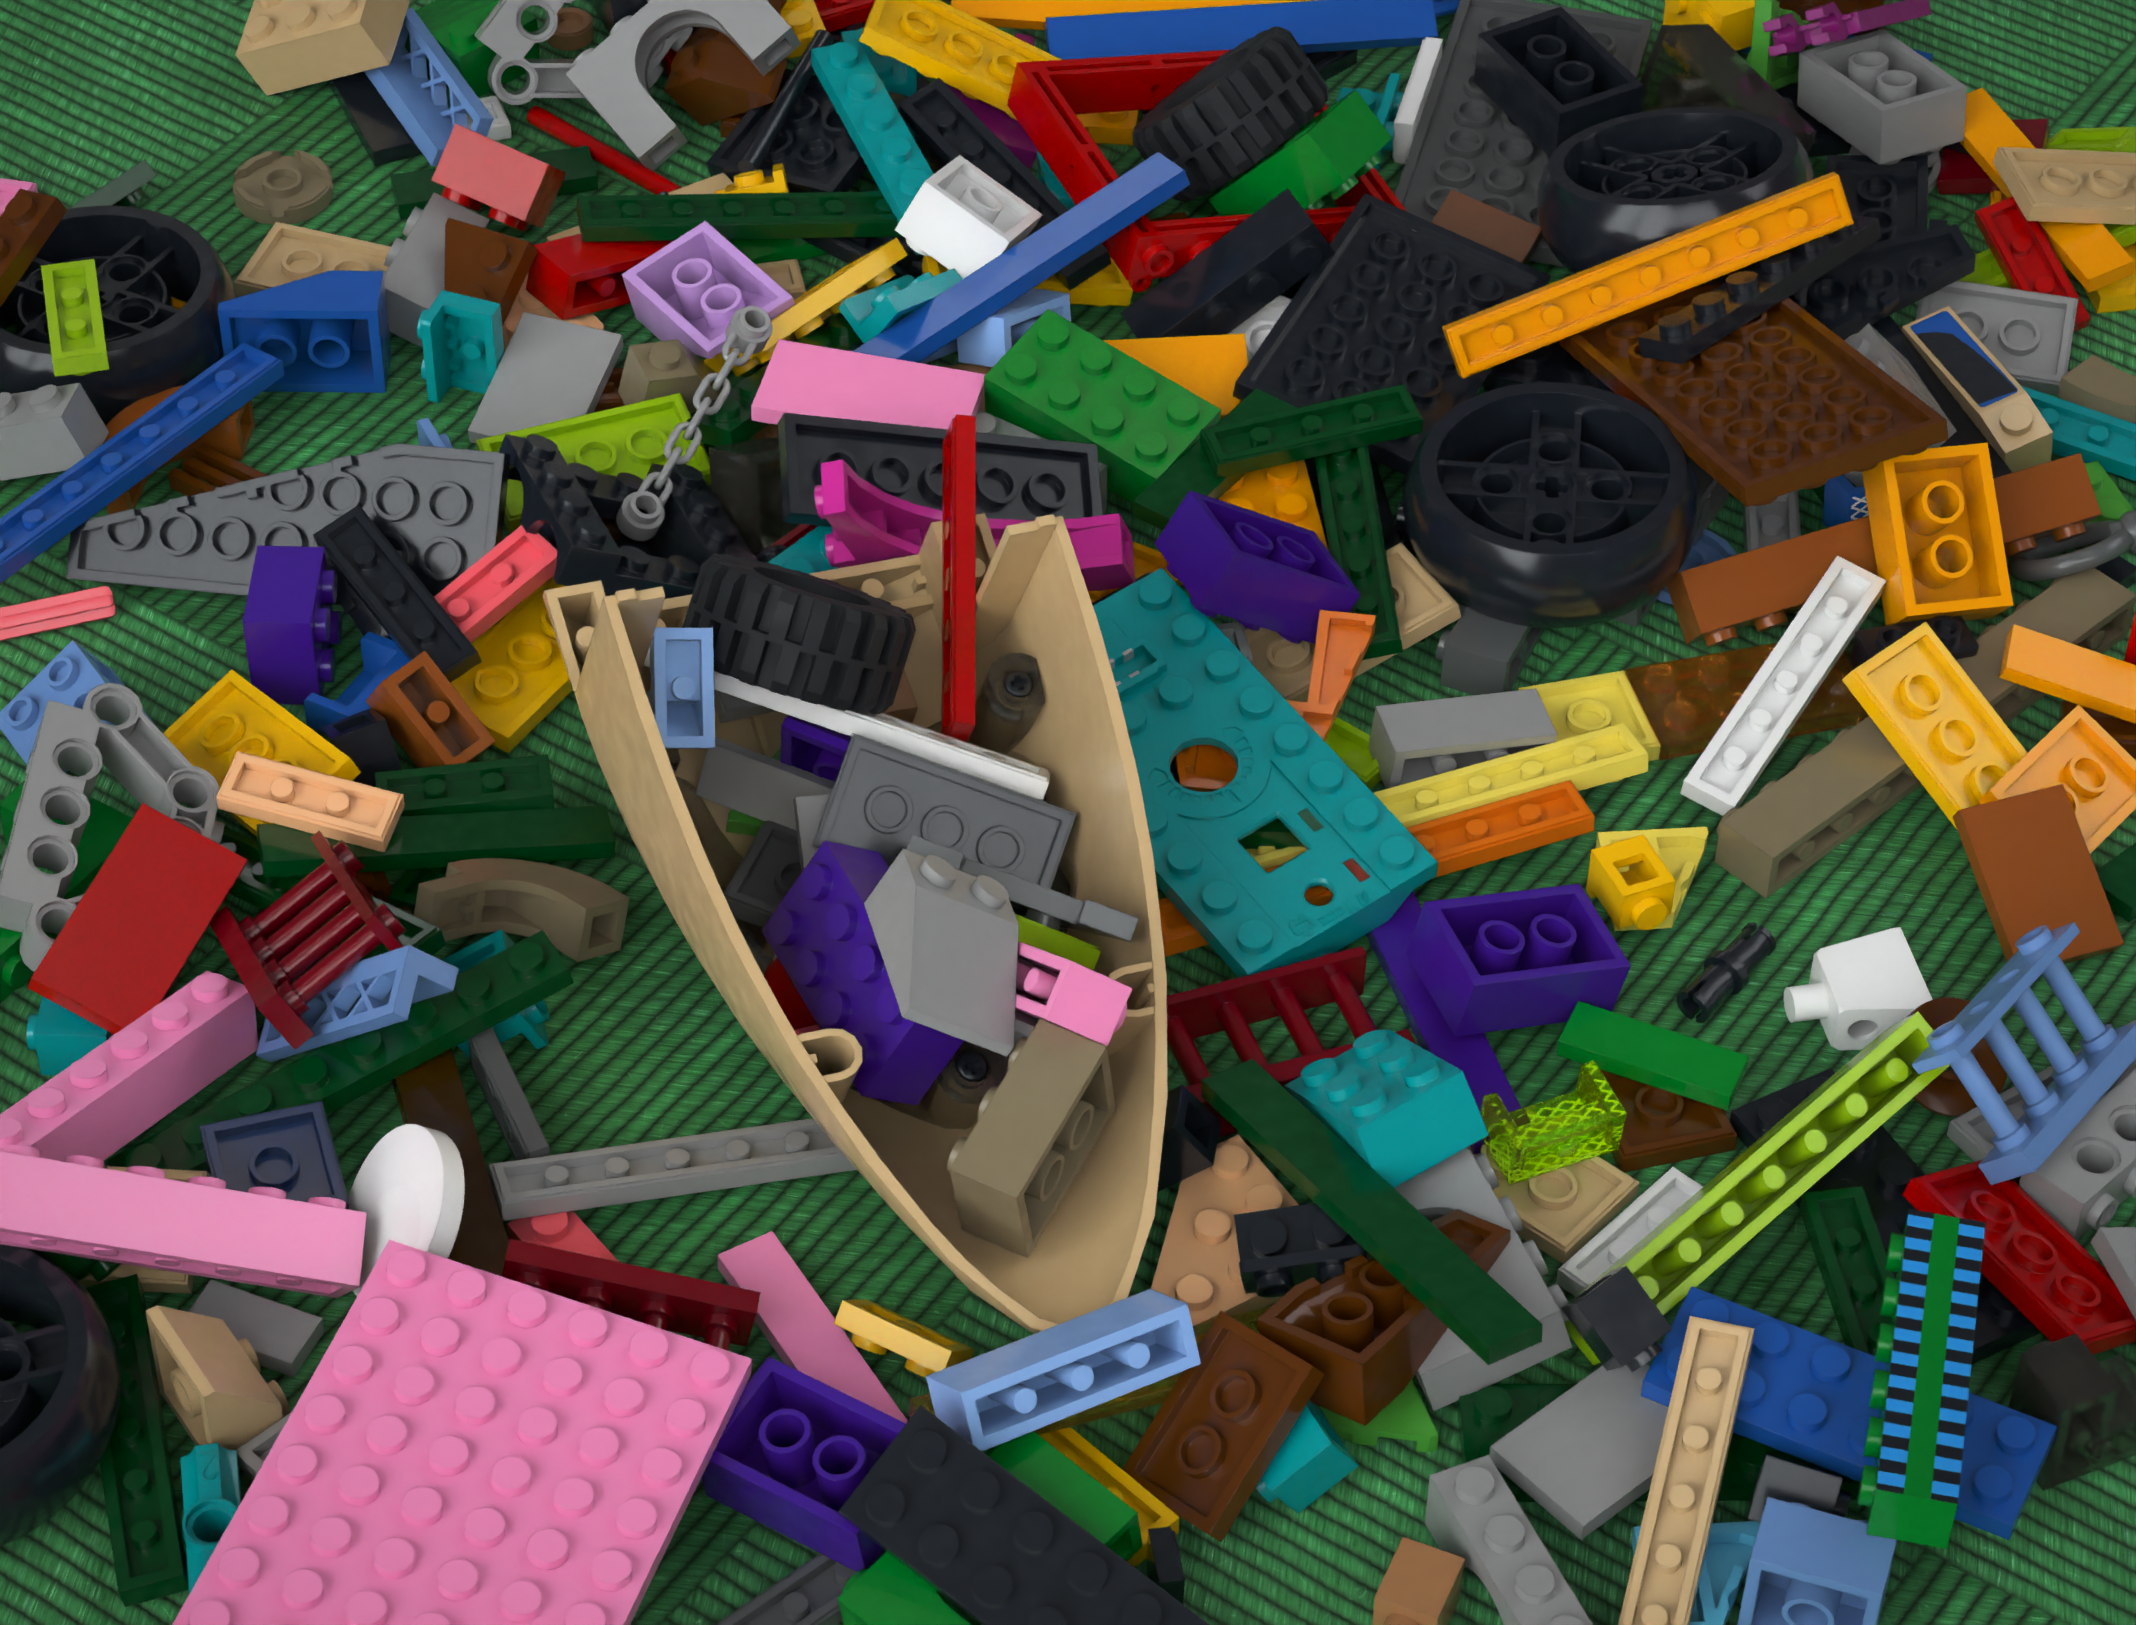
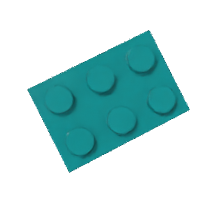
M1390 1029L1374 1030L1363 1034L1353 1042V1048L1333 1059L1324 1058L1310 1063L1303 1068L1299 1078L1285 1085L1286 1090L1393 1188L1489 1135L1463 1071Z

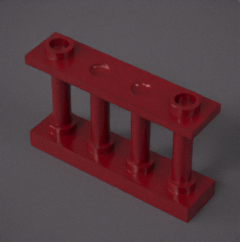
M320 831L315 833L310 839L325 860L321 865L254 919L248 915L240 921L225 906L216 914L210 924L255 1005L294 1050L314 1035L303 1016L310 1009L307 1003L381 943L389 951L404 947L398 937L406 931L401 922L384 903H381L379 906L376 905L357 876V873L364 866L343 840L332 846Z
M1363 946L1341 952L1328 953L1310 960L1167 995V1045H1169L1189 1085L1186 1088L1221 1121L1219 1137L1238 1133L1239 1131L1201 1097V1079L1211 1075L1192 1039L1225 1031L1241 1063L1253 1059L1285 1088L1286 1084L1299 1078L1303 1068L1310 1063L1324 1058L1333 1059L1353 1048L1352 1043L1325 1050L1304 1010L1335 1002L1355 1039L1365 1033L1377 1030L1359 997L1364 992L1367 957ZM1280 1016L1301 1057L1269 1064L1248 1024ZM1409 1029L1395 1032L1416 1044Z
M514 1239L509 1240L502 1271V1277L666 1331L670 1330L702 1337L704 1343L727 1351L729 1344L747 1347L760 1297V1292Z

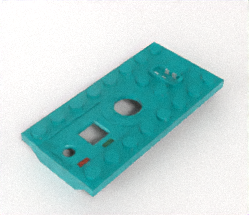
M1162 568L1093 605L1119 693L1139 774L1154 856L1157 887L1238 977L1339 951L1389 921L1415 888L1437 876L1438 862L1207 615L1198 611L1190 603V597ZM1194 745H1212L1222 748L1233 757L1237 764V773L1234 779L1221 789L1212 792H1197L1187 789L1175 781L1170 772V765L1173 758L1185 748ZM1279 819L1303 844L1307 851L1271 872H1266L1238 841L1273 820ZM1324 886L1331 891L1333 898L1328 904L1316 906L1310 904L1305 899L1304 894L1310 887Z

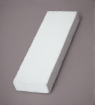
M1426 37L1422 41L1394 121L1395 131L1392 159H1394L1395 163H1406L1442 56L1443 39Z
M1672 1167L1558 1269L1556 1284L1576 1297L1703 1188V1186Z

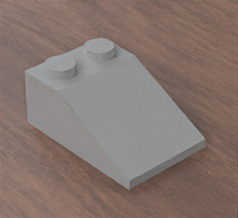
M903 848L864 903L902 1017L1008 1056L1014 1048L1019 924L1011 906L1007 890L1002 884L989 876L980 875L975 877L954 869L950 863L938 856L928 855L924 857Z

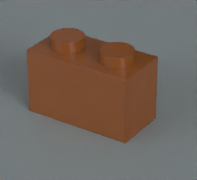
M426 651L383 680L366 699L367 704L386 719L390 733L418 768L475 762L496 741Z

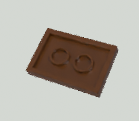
M1220 1311L1198 1346L1201 1364L1182 1372L1122 1470L1174 1513L1222 1542L1325 1374L1243 1323Z

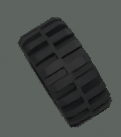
M1274 26L1269 30L1258 33L1251 39L1245 40L1231 51L1229 50L1177 87L1168 97L1161 100L1134 127L1132 131L1133 144L1144 160L1159 152L1184 169L1190 185L1171 198L1183 203L1191 202L1199 196L1203 197L1211 193L1215 188L1223 186L1238 174L1245 172L1260 159L1276 150L1284 141L1296 134L1303 125L1313 119L1314 115L1325 106V102L1329 98L1328 85L1291 32L1282 27Z
M713 554L702 563L682 627L713 628L714 671L812 704H821L833 709L850 710L860 714L871 713L874 715L883 713L893 705L916 631L912 615L885 600L872 597L865 592L848 588L827 579L809 575L808 573L728 554Z

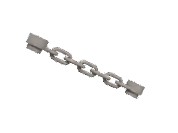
M747 306L733 314L726 328L727 340L721 350L722 357L726 361L719 373L707 374L693 396V405L697 411L690 422L679 423L669 436L663 449L668 461L662 471L648 474L638 491L629 494L624 499L617 513V525L620 531L633 540L645 541L656 535L665 515L663 506L672 493L673 484L669 475L674 466L686 464L693 457L702 440V432L698 425L704 415L716 414L730 393L731 385L727 376L732 367L745 365L752 354L761 352L772 334L770 317L762 308ZM743 353L742 357L738 358L739 354ZM714 381L712 385L714 391H718L722 385L723 389L713 406L709 407L711 398L705 397L702 403L701 398L709 384ZM686 430L683 435L684 439L690 440L693 434L694 439L685 454L680 457L682 448L677 446L672 452V447L681 432ZM654 480H656L654 484L656 490H661L663 485H665L659 498L652 492L647 491ZM638 509H642L646 511L648 514H644L640 512Z

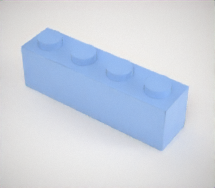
M1148 1289L927 1375L926 1379L935 1416L979 1450L984 1451L1200 1365L1201 1361L1188 1304L1155 1290Z

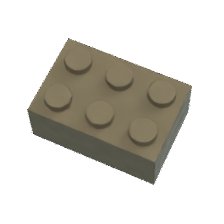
M1039 1019L1028 1038L1021 1037L1017 1041L1009 1057L1007 1074L998 1088L993 1086L986 1092L978 1110L977 1124L968 1138L963 1136L955 1143L948 1159L947 1170L951 1175L954 1201L957 1204L962 1230L1029 1258L1116 1110L1107 1046L1042 1019Z

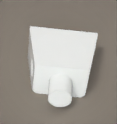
M1901 927L1890 928L1820 948L1813 956L1809 984L1786 987L1784 990V1007L1788 1020L1793 1023L1820 1019L1830 1046L1837 1050H1863L1882 1032L1904 1020L1915 1008L1933 1000Z

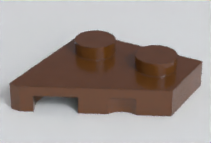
M448 218L445 224L444 290L500 303L503 327L538 250L529 241Z

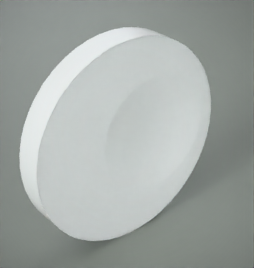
M417 1124L401 1125L387 1133L374 1146L363 1162L348 1197L349 1210L367 1213L360 1286L352 1290L356 1296L361 1291L389 1240L448 1259L462 1218L465 1179L460 1153L453 1140L445 1133Z

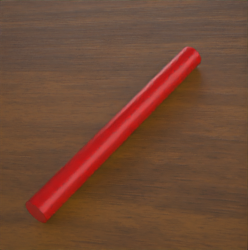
M536 105L529 110L527 115L528 123L572 148L588 145L593 160L654 195L663 191L668 193L682 188L542 107Z

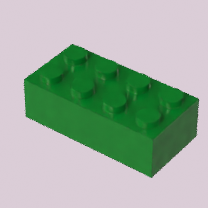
M1049 309L984 376L986 413L1048 440L1097 444L1098 462L1107 465V489L1132 504L1142 492L1200 440L1201 429L1214 427L1221 421V409Z

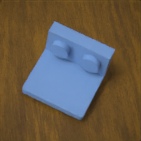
M72 640L0 711V729L27 765L48 700L82 709L87 695L96 686L106 683L125 685L110 666ZM142 709V712L150 719L144 709ZM101 720L108 725H115L109 721Z

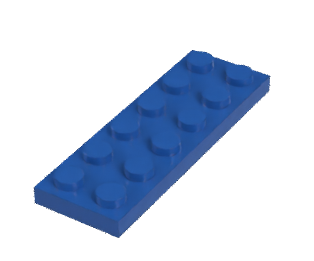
M1691 1287L1671 1325L1672 1330L1667 1333L1661 1345L1663 1350L1654 1358L1642 1382L1641 1396L1669 1407L1690 1316L1754 1328V1340L1733 1432L1860 1482L1863 1466H1874L1875 1458L1863 1456L1869 1417L1880 1418L1881 1410L1869 1408L1875 1369L1885 1371L1886 1363L1874 1361L1875 1356ZM1969 1393L1959 1497L1954 1519L2010 1540L2054 1442L2057 1426Z

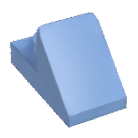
M655 628L650 643V690L646 694L665 749L715 748L713 628Z

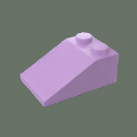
M706 221L621 274L635 317L660 341L678 339L695 355L711 359L721 353L722 347L727 340L726 328L737 310L747 306H757L765 310L771 320L795 305L793 297Z

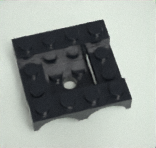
M506 434L499 452L511 455L508 479L522 481L523 510L520 523L526 533L537 534L539 530L540 535L557 550L556 569L553 577L556 584L571 586L601 580L605 596L615 595L616 591L634 588L635 591L663 586L665 599L693 594L700 567L713 554H728L757 561V557L750 551L739 534L738 528L732 523L721 506V502L715 497L704 480L703 474L692 466L686 464L674 466L669 475L673 489L663 506L665 512L663 522L656 535L648 539L645 545L641 541L633 540L629 537H621L619 540H614L600 518L616 520L617 513L624 499L629 494L638 491L644 481L643 479L625 472L618 473L617 476L598 473L592 468L579 463H571L568 466L557 445L550 439L540 435L532 434L528 435L527 438ZM652 463L648 474L661 472L665 465ZM654 480L647 491L652 492L659 498L665 485H663L661 490H656L654 488L656 480ZM638 509L640 512L648 514L646 511Z

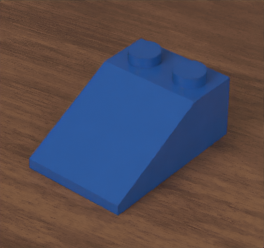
M327 271L218 304L224 356L242 343H246L282 360L285 375L262 392L386 393L391 360V343L383 271Z

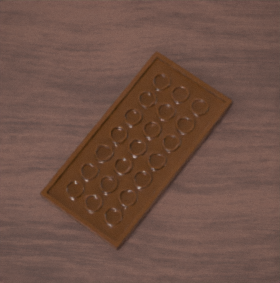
M1723 283L1690 288L1559 340V345L1614 393L1638 403L1662 420L1679 441L1685 454L1746 507L1767 505L1774 502L1778 496L1802 488H1818L1826 484L1829 479L1850 472L1868 471L1875 468L1880 462L1901 455L1919 454L1930 445L1948 440L1947 420L1789 297L1683 364L1642 357L1638 336L1658 325V321L1662 317L1675 314L1690 305L1694 297L1708 293Z

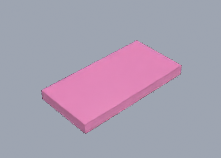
M779 339L751 405V420L778 425L784 413L948 429L952 418H955L956 414L976 416L984 395V376L986 374Z

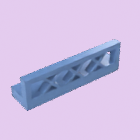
M408 8L390 65L364 72L430 165L437 166L455 123L468 129V113L473 119L470 130L487 137L493 117L414 9ZM408 34L410 40V53L404 47L406 40L408 38ZM426 58L429 59L430 81L427 76ZM446 85L449 86L450 91V109L448 107Z
M411 945L359 961L307 1003L310 1009L303 1016L314 1033L311 1038L294 1050L265 1017L256 1056L273 1062L408 1020L411 1004L454 990L459 968Z

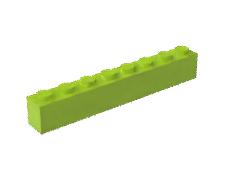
M1916 1012L1882 1032L1583 1291L1611 1270L1627 1266L1664 1316L1687 1296L1691 1287L1696 1288L1950 1066V1064L1921 1074H1918L1912 1066V1063L1929 1046L1926 1038L1934 1030L1922 1015ZM1570 1320L1564 1322L1569 1336L1594 1366L1599 1363V1359Z

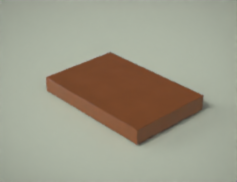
M2063 784L1961 809L1953 816L2007 962L2018 951L2015 945L2016 942L2027 932L2042 925H2047L2049 930H2053L2074 922L2080 930V933L2059 955L2064 964L2116 951L2124 945Z

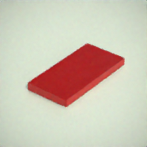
M142 803L31 977L28 989L112 1034L121 1031L165 999L243 872L247 859Z
M1980 1160L1910 1180L1902 1196L1918 1211L1985 1222L1981 1273L2071 1362L2136 1342V1319L2108 1271L2013 1179L1991 1185L1978 1166L1982 1161Z

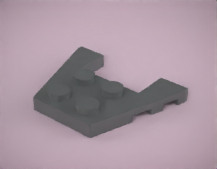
M913 834L906 849L924 857L928 855L938 856L950 863L954 869L972 876L986 875L995 879L1007 890L1011 906L1026 912L1024 918L1059 931L1062 925L1070 929L1130 942L1139 919L1086 899V902L970 860L965 858L964 853Z

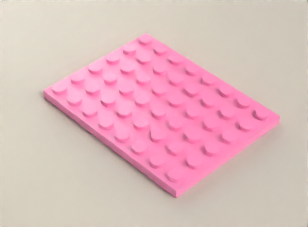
M389 1240L172 1625H630L751 1376L752 1358Z

